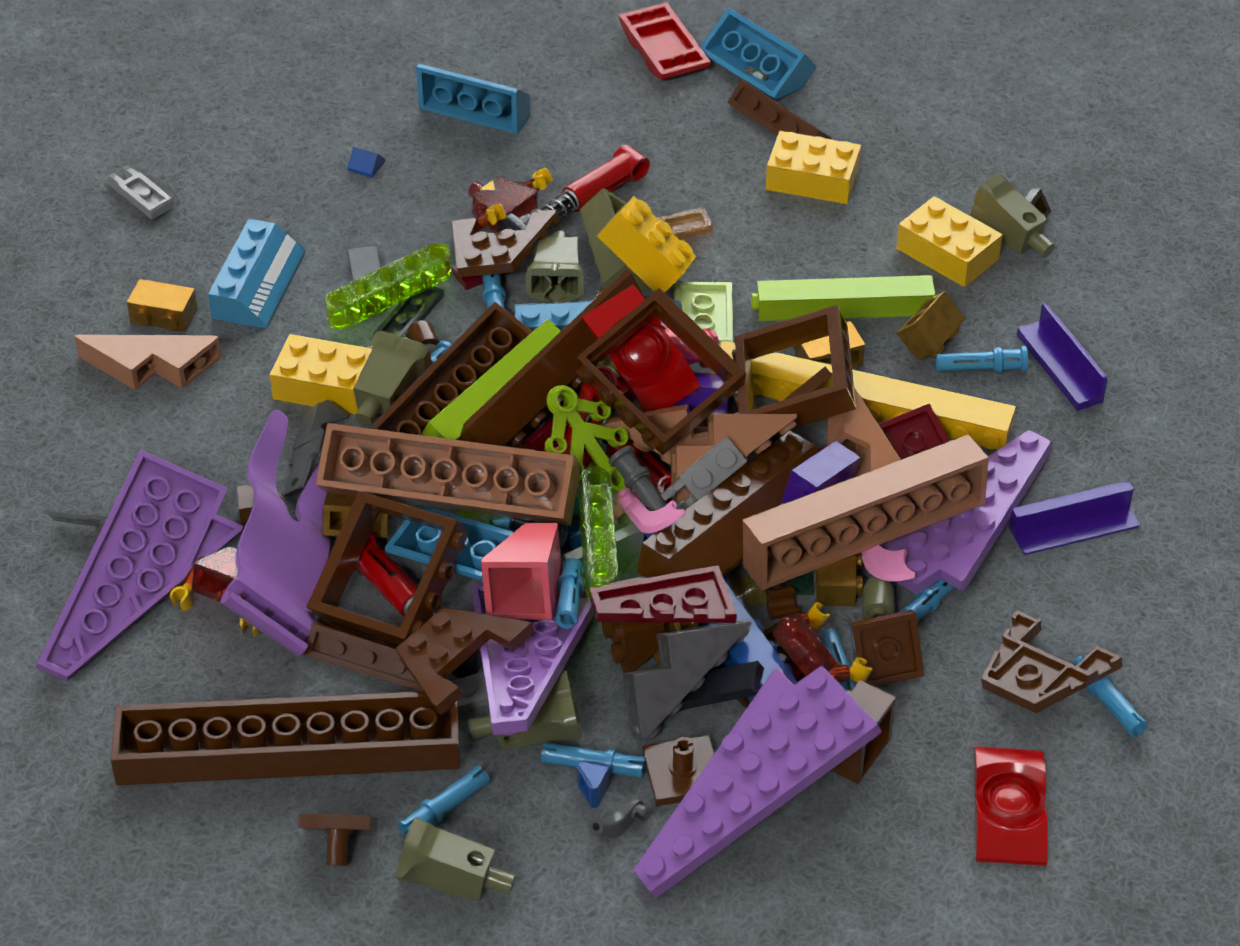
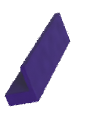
M1047 303L1043 304L1040 320L1019 327L1017 329L1018 338L1077 411L1103 403L1107 376Z
M1124 481L1012 508L1009 529L1023 554L1028 555L1138 528L1140 523L1130 508L1134 489L1129 481Z

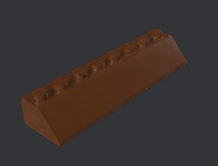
M626 269L463 424L459 440L518 448L527 438L526 433L532 427L535 429L539 428L548 417L546 413L550 411L547 406L549 391L559 385L578 390L583 383L576 374L577 356L592 345L596 339L582 320V316L633 284L642 294L633 274ZM607 356L595 367L603 366L608 359ZM558 397V402L562 406L564 402L562 398Z
M494 302L369 429L421 435L429 421L533 331L498 303Z
M788 431L716 488L685 510L686 514L679 520L657 531L645 540L641 547L637 573L650 578L719 565L724 577L743 561V519L780 506L791 471L817 454L816 446L800 435Z

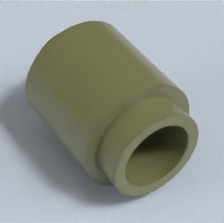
M877 577L868 579L862 588L863 619L895 613L894 588L890 581L881 580Z

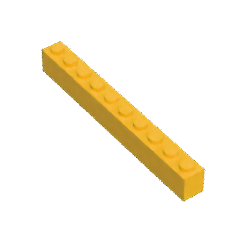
M722 340L720 347L733 359L732 350H735V343ZM776 352L751 360L753 395L773 398L778 401L784 400L823 367L826 366L832 373V365ZM852 370L854 387L878 423L885 422L930 403L948 439L955 440L969 435L977 445L999 450L1008 443L1013 428L1016 406Z

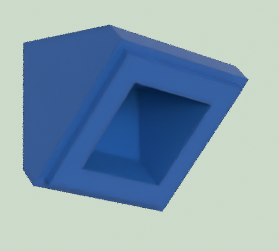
M353 147L348 171L373 178L385 163V158L379 154Z
M581 762L577 767L578 787L591 808L599 806L609 788V767Z

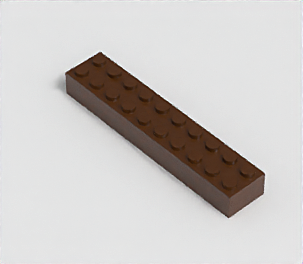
M423 691L115 706L111 764L116 785L460 769L458 701L442 715L436 712L433 704L427 699Z

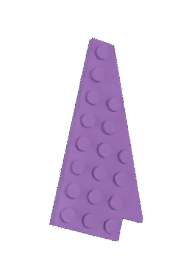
M1030 430L1026 431L988 456L986 501L984 505L881 544L880 546L886 550L897 551L906 549L908 552L906 555V566L915 572L916 576L909 580L895 582L917 595L940 579L964 591L1011 518L1012 508H1016L1052 452L1051 441Z
M140 449L35 668L67 681L171 593V590L185 582L192 575L197 565L200 567L205 565L237 538L243 526L216 514L228 488Z
M483 583L472 584L474 612L486 614ZM594 587L583 588L580 593L577 623H574V627L566 629L557 624L558 595L552 620H523L531 623L535 633L517 649L512 651L491 639L480 647L493 735H514L518 732L529 730L594 615L589 598L590 588Z
M822 665L795 685L777 667L763 684L730 733L725 736L721 746L633 869L635 874L654 899L658 898L882 733L878 724Z

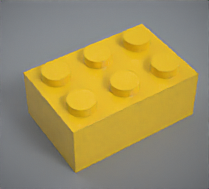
M779 131L767 164L766 190L848 204L859 171L861 145L801 135L794 132Z
M635 196L610 219L597 235L654 292L660 288L665 293L685 273L696 257L691 246L687 242L679 240L672 233L671 227L665 221L658 220L651 213L648 204L643 200H638Z
M934 196L899 223L896 249L961 286L966 287L999 259L1003 234Z
M289 334L270 373L273 399L314 406L325 400H330L346 412L356 414L360 407L356 405L353 388L372 349Z

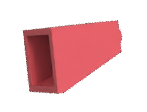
M525 523L482 558L481 567L486 615L519 620H552L559 595L558 578L562 574L558 523Z

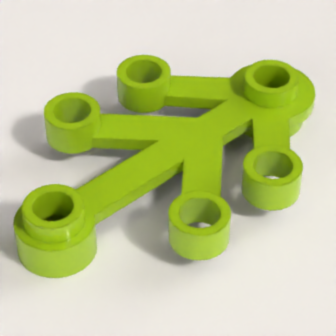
M559 385L552 388L547 395V406L554 416L552 435L545 442L546 451L561 454L566 450L567 442L564 438L567 420L573 429L570 455H574L581 463L579 479L584 476L582 463L585 447L603 474L602 483L604 487L610 492H619L626 488L624 478L616 467L610 466L608 457L595 438L607 440L612 447H619L627 443V431L623 427L610 428L584 422L578 412L588 413L593 420L602 421L610 416L611 408L602 401L592 402L580 399L575 391L567 386ZM558 397L562 398L564 402L563 407L559 404ZM598 406H600V407L602 408V410H603V416H601V415L598 414V412H597V407H598ZM615 432L620 435V442L615 439ZM553 440L558 442V450L553 447ZM611 475L616 479L615 485L611 481Z

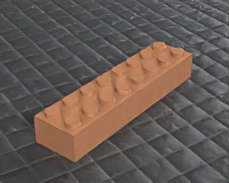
M327 423L316 486L328 493L357 496L358 491H362L395 502L571 526L581 463L574 455Z
M969 435L743 519V567L759 588L764 590L984 505L986 501L989 457Z

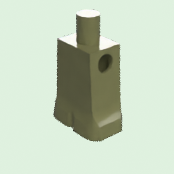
M995 174L979 186L974 199L975 203L971 209V217L1002 233V242L1019 255L1031 248L1043 258L1051 254L1055 244L1043 235L1047 218L1018 192L1002 174Z
M557 231L553 233L552 237L545 236L543 240H539L534 261L527 268L525 274L526 294L533 299L545 303L574 301L584 295V272L578 263L577 237H568L565 232Z
M377 331L371 342L372 351L353 388L356 405L360 407L355 415L357 422L364 426H370L378 413L383 414L431 366V353L426 345L384 331Z
M567 669L563 670L528 731L518 732L514 735H497L502 749L518 748L554 740L582 738L580 718ZM490 714L468 720L473 739L493 735Z
M415 817L402 848L395 878L451 895L480 901L485 887L509 895L516 874L492 867L495 849L444 831Z

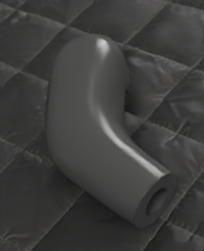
M640 799L630 800L607 816L591 819L588 825L589 831L595 836L617 838L635 821L639 824L645 823L650 816V808L644 805V802Z

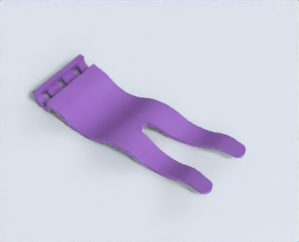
M273 410L268 416L249 459L247 477L254 491L253 507L236 551L235 564L237 576L225 590L220 603L294 655L300 656L307 649L308 644L304 641L309 636L311 625L316 623L314 613L308 610L306 606L329 556V536L323 535L322 524L323 505L326 493L328 492L316 486L318 465L298 499L295 510L298 522L289 515L287 507L280 498L276 488V470L286 438L288 418L282 411Z

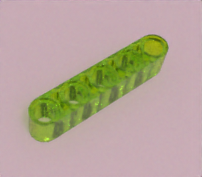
M442 243L429 244L331 291L325 297L328 325L334 329L348 328L445 281L451 275L450 249Z
M596 466L586 468L582 472L578 497L585 593L588 598L590 588L616 582L618 575L610 475L605 469Z

